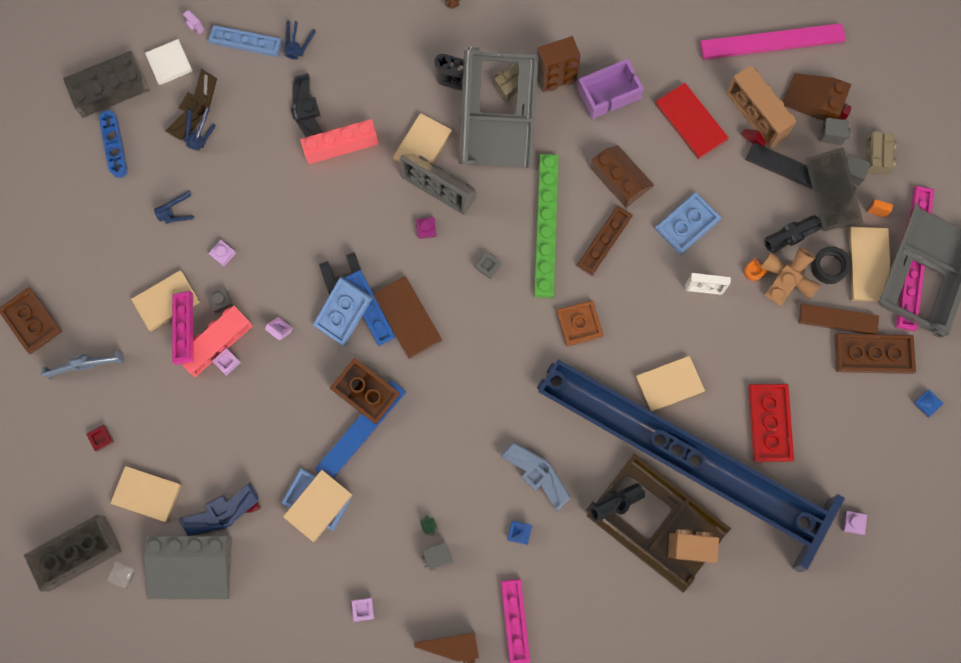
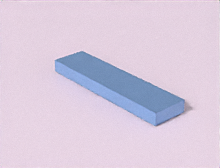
M217 25L212 26L208 39L210 44L278 57L282 45L281 38Z

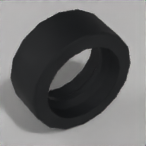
M835 246L821 249L811 263V269L815 278L825 284L840 282L849 273L851 268V260L848 254ZM827 255L836 257L842 265L841 272L835 276L826 274L820 266L821 259Z

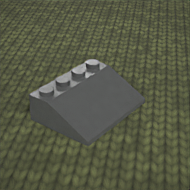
M415 154L401 155L402 179L459 213L466 214L476 199L477 191H475L473 186L461 183L456 176L446 174L438 165H431L423 156H416Z
M146 536L144 559L147 599H229L232 538L228 536Z

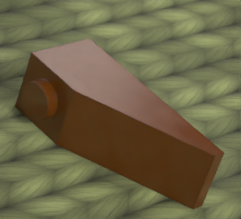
M475 633L414 643L415 648L457 662L475 663V659L479 658Z

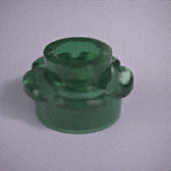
M426 515L424 519L420 520L423 532L426 535L429 533L434 534V529L437 528L434 518H429Z

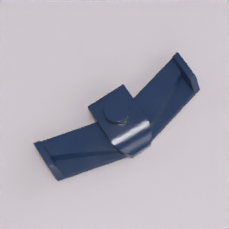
M250 481L230 500H227L223 494L206 503L205 506L208 511L179 517L178 520L187 536L221 528L225 529L233 525L234 521L259 501L258 493Z

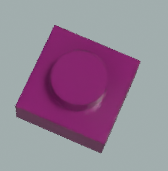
M435 217L416 219L418 239L437 237Z

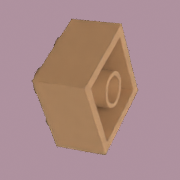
M676 530L675 533H669L668 558L717 563L719 538L713 537V533L696 532L695 535H692V531Z

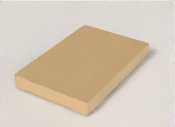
M420 113L394 154L393 160L400 163L401 155L415 154L416 156H423L432 165L450 137L452 129Z
M181 270L131 299L149 331H153L172 319L173 294L191 291L193 293V307L200 303Z
M690 356L635 377L651 412L705 392Z
M125 466L110 504L168 522L182 485Z
M321 470L283 517L315 543L353 495Z

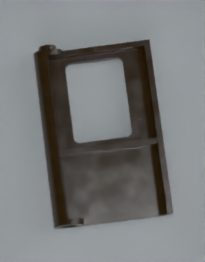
M634 453L597 502L603 500L610 490L616 491L623 480L630 476L671 508L669 515L650 539L643 537L616 514L596 523L592 520L588 507L595 504L593 501L585 510L588 512L586 517L684 593L692 584L695 575L705 562L668 558L669 533H675L676 530L692 531V535H695L696 532L713 533V537L719 538L720 543L731 528Z

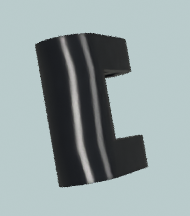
M447 54L437 55L434 61L437 82L442 86L462 91V83L459 84L458 81L461 78L463 79V69L458 71L457 68L463 66L464 59Z
M355 252L346 255L351 272L334 278L328 261L319 264L329 295L340 277L345 278L361 270Z

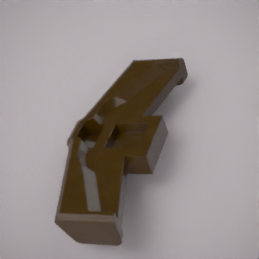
M201 68L194 95L187 92L179 106V109L184 112L165 130L166 133L179 140L185 137L188 110L192 111L190 132L201 122L205 109L209 107L210 111L218 78Z

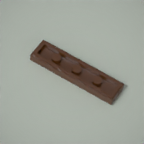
M616 206L578 262L577 267L593 276L633 215Z
M801 304L799 324L864 334H878L879 315Z

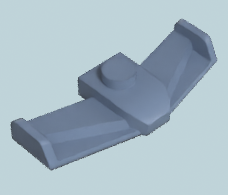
M115 351V355L112 357L91 358L86 354H81L73 359H68L69 363L52 370L42 367L41 375L51 380L52 376L72 370L80 371L107 363L118 362L123 364L124 357L120 351Z
M515 442L500 455V457L526 471L521 478L534 491L541 486L557 512L571 498L554 471L553 466L546 459L539 457Z

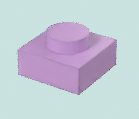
M189 10L183 13L186 19L185 24L191 31L195 30L198 34L204 31L201 22Z
M220 240L208 254L224 267L236 252Z
M279 317L269 322L265 328L266 331L279 341L291 334L293 329Z
M227 348L212 361L226 376L241 363Z
M845 511L842 531L865 535L867 515Z
M373 598L352 601L354 622L375 619Z

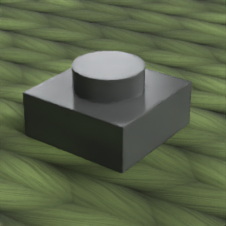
M486 252L475 265V268L490 279L501 266V262Z
M225 287L207 294L215 313L233 306Z

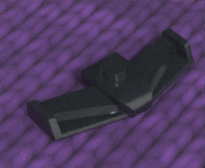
M303 74L294 78L291 108L293 120L296 121L305 138L323 133L315 120V117L321 115L316 98H310L309 74Z

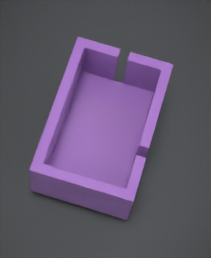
M629 59L578 79L577 91L592 119L606 114L608 109L611 112L642 98L644 88L637 75L634 76L635 71Z

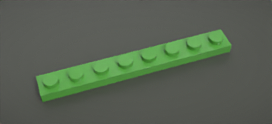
M540 154L534 298H554L559 155Z

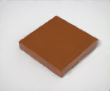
M593 300L556 309L566 347L604 336Z

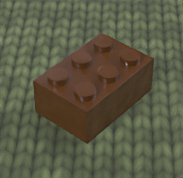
M573 36L537 48V79L543 92L554 91L560 86H569L577 81L581 54Z

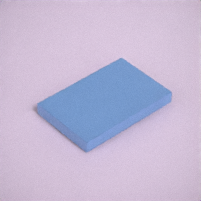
M695 192L655 227V230L682 255L716 225L722 217Z
M340 277L314 321L313 326L344 346L373 297L344 277Z
M300 469L281 504L291 508L316 476ZM352 497L328 525L327 528L334 532Z

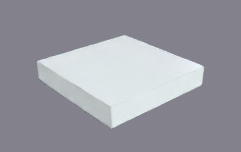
M178 39L145 53L159 85L192 72V68Z
M691 273L685 284V290L723 295L730 285L731 277Z

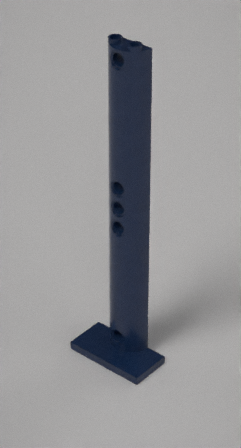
M557 359L555 364L551 363L547 370V378L545 380L542 379L537 386L540 394L801 542L804 546L792 569L797 572L808 570L845 499L843 496L836 494L827 500L824 508H821ZM553 379H560L562 383L559 386H553L551 381ZM662 437L665 443L657 445L654 438ZM676 446L681 448L682 454L675 455L672 452V448ZM690 457H697L700 464L697 466L692 465ZM800 518L807 520V528H803L799 524Z

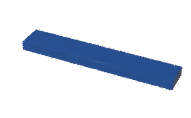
M390 380L388 384L398 391L400 395L378 423L374 424L361 414L315 470L318 473L323 470L334 479L402 399L406 391Z

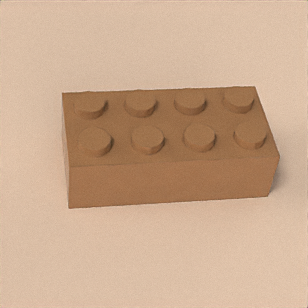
M751 65L733 76L726 94L754 130L760 131L769 149L786 139L797 122L794 115L784 107L783 101L773 93L771 86L766 84L761 78L759 71L755 70Z

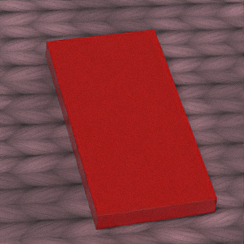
M686 83L678 86L655 102L658 109L698 159L729 139Z
M749 384L753 462H794L789 385Z

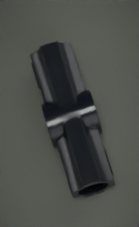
M814 214L799 222L795 221L784 226L780 231L765 237L764 242L767 250L773 253L788 245H796L804 240L805 237L822 229L821 220Z
M635 483L619 492L610 490L603 500L588 507L589 514L596 523L614 513L623 515L629 510L630 505L645 498V491L639 483Z

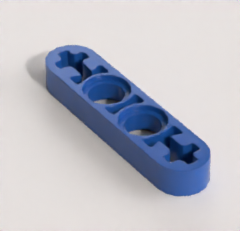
M106 110L100 114L99 122L108 169L114 177L122 178L127 174L128 168L119 121L112 111ZM108 117H111V127H109V124L106 122L108 120ZM115 132L116 137L114 139H107L109 133ZM115 148H118L119 154L116 156H111V151ZM116 161L121 167L119 168L118 172L115 171L117 169V164L115 163Z

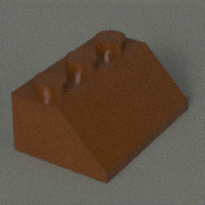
M619 145L606 148L591 161L590 169L625 208L654 187V184Z

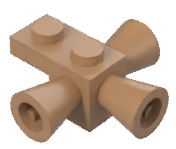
M799 247L793 262L789 260L784 265L771 252L761 268L777 274L778 277L765 296L781 306L796 286L810 300L820 284L803 277L806 271L804 268L815 259V256L805 248Z

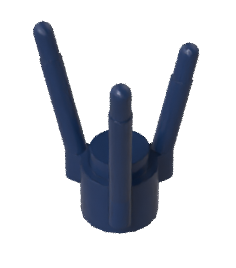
M288 20L284 55L289 59L298 60L299 56L303 57L304 51L316 30H312L301 48L300 44L295 42L298 21L294 22L290 41V21Z
M209 107L205 109L197 133H192L191 135L192 111L188 110L186 135L184 141L187 142L186 147L196 151L204 148L205 142L216 126L212 124L202 139L203 136L200 134L208 116Z
M187 191L168 203L154 208L158 221H165L168 224L175 221L194 219V216L171 218L174 215L171 207L189 198L191 192Z

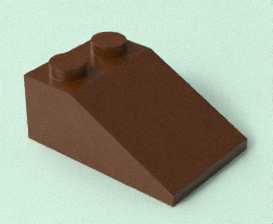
M794 73L783 103L787 108L825 121L826 118L838 119L852 84L833 77Z
M355 357L329 388L374 424L378 423L400 395L398 391Z

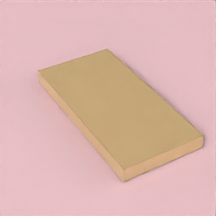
M850 227L849 249L852 301L879 302L891 270L889 229Z

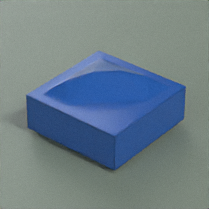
M928 389L913 404L927 417H930L943 402Z
M512 521L507 540L528 545L532 525Z

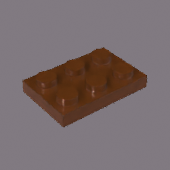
M30 287L0 307V315L30 355L63 332Z

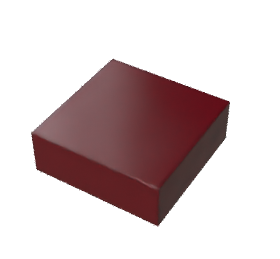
M104 424L86 434L96 452L114 442Z

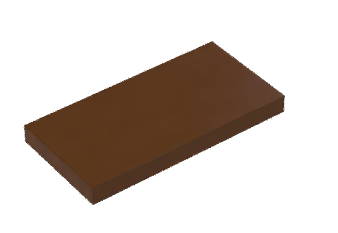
M406 276L373 293L409 359L442 341L441 336Z
M836 333L834 335L836 372L916 373L914 335Z

